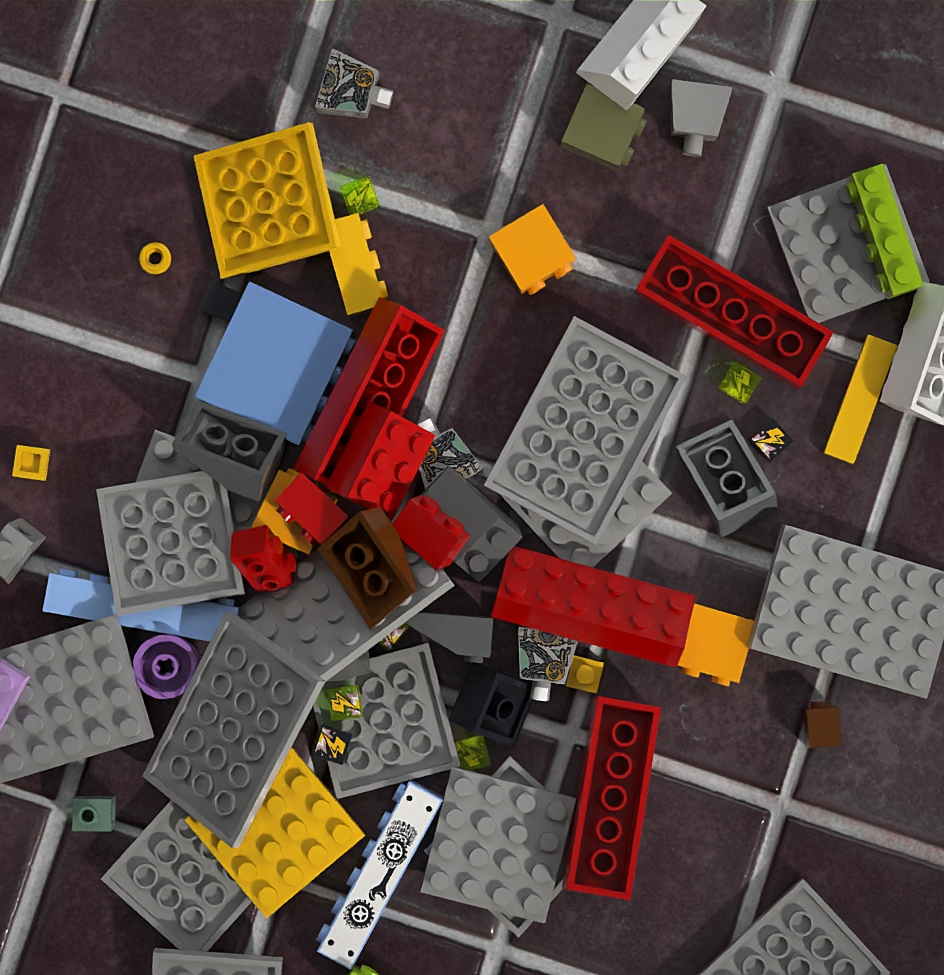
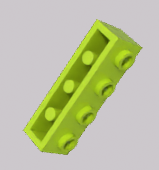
M880 164L851 174L847 178V195L850 201L855 203L858 212L856 214V221L860 231L865 233L868 242L866 245L867 254L871 263H875L878 272L876 280L881 293H885L886 299H890L924 286L884 165Z

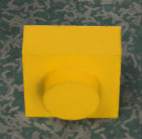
M17 445L12 476L46 481L50 450Z
M574 655L565 686L597 694L604 662Z

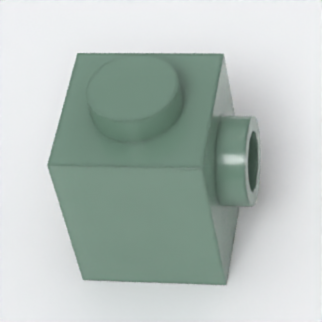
M77 796L73 798V804H68L67 821L72 823V831H112L115 829L116 796Z

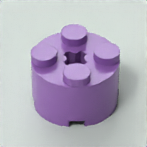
M162 634L150 638L139 647L133 660V669L138 686L154 698L170 699L178 697L185 693L201 661V656L194 644L185 637ZM171 659L173 661L171 666L174 668V671L164 673V666L161 664V661Z

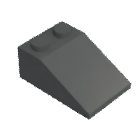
M198 400L173 441L172 447L229 491L259 502L283 459L287 433Z
M733 420L727 421L676 446V450L704 509L721 538L778 511L776 492Z
M449 465L421 494L436 500L440 505V509L446 515L458 519L464 525V530L471 535L453 561L478 582L523 537L519 525Z
M420 611L405 622L455 654L464 655L465 662L483 663V657H490L493 617Z

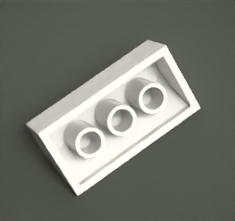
M633 0L576 73L627 111L697 23L706 5L700 0Z
M923 282L924 286L920 287L914 295L913 305L907 322L903 327V334L897 352L893 357V364L887 381L883 386L880 402L898 411L944 426V286Z

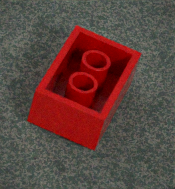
M369 401L325 488L367 509L381 507L388 519L392 521L435 435L391 410Z

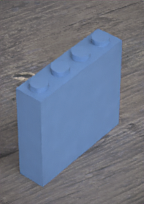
M249 281L195 397L213 406L287 433V441L301 447L303 441L307 442L315 426L312 422L316 413L321 414L329 398L325 394L330 384H336L343 368L339 367L343 356L349 357L357 340L352 338L354 331Z

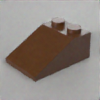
M381 507L358 512L318 548V551L370 629L374 628L418 591L399 534Z

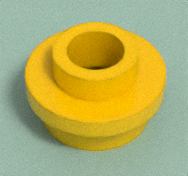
M149 243L141 250L139 261L146 272L161 274L171 264V253L161 243ZM155 253L161 255V261L158 264H152L150 261L151 256Z

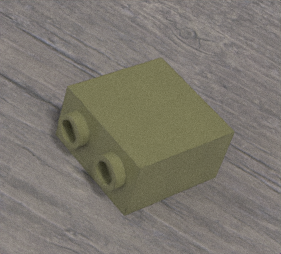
M587 83L563 136L560 147L618 172L621 164L628 165L634 152V148L629 147L633 136L635 135L640 138L647 120L642 118L645 108L633 103L626 111L596 87Z

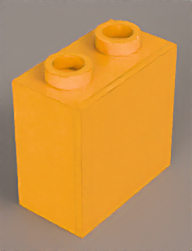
M544 204L490 235L488 238L490 245L520 294L528 291L529 295H532L546 286L544 283L546 279L553 275L559 279L573 270L571 264L575 263L576 257Z
M288 468L286 473L278 470L251 528L267 524L275 536H279L283 544L310 556L316 544L313 546L299 533L303 529L299 523L293 520L289 524L276 511L280 506L276 503L275 499L300 473ZM317 482L316 486L336 504L338 499L332 495L333 491L325 488L326 485Z
M694 604L685 649L677 665L681 666L680 673L699 678L700 672L712 675L711 682L729 686L730 681L739 683L749 649L747 645L754 621Z

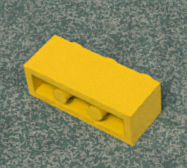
M358 213L335 219L341 248L329 251L349 318L372 312L379 297L389 299L384 280L378 282L375 270L380 268L376 250L369 251L366 239L372 238L367 219L360 221Z

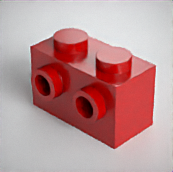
M302 472L275 499L276 503L280 506L276 511L289 524L293 520L303 527L299 533L313 546L317 542L322 545L350 519Z
M424 495L410 499L392 524L398 532L400 539L436 570L449 566L471 536L464 530V525L458 519L446 515L440 509V505L436 500Z
M267 524L232 533L230 560L257 593L275 591L279 588L293 585V572L297 568L295 557L287 551L279 536H275Z

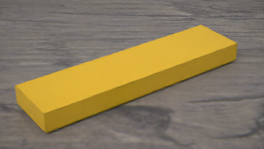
M869 334L866 336L823 454L854 464L898 345Z

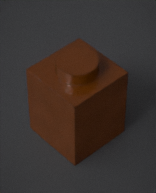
M829 700L811 701L810 707L802 708L805 746L809 748L842 746L839 707L830 705Z

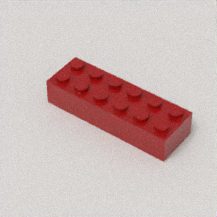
M669 234L633 293L796 390L803 386L834 333Z
M379 297L293 469L327 485L369 401L403 416L445 330L404 306Z
M514 546L507 554L491 617L676 668L685 649L695 595Z
M601 696L593 698L562 889L631 900L661 707Z

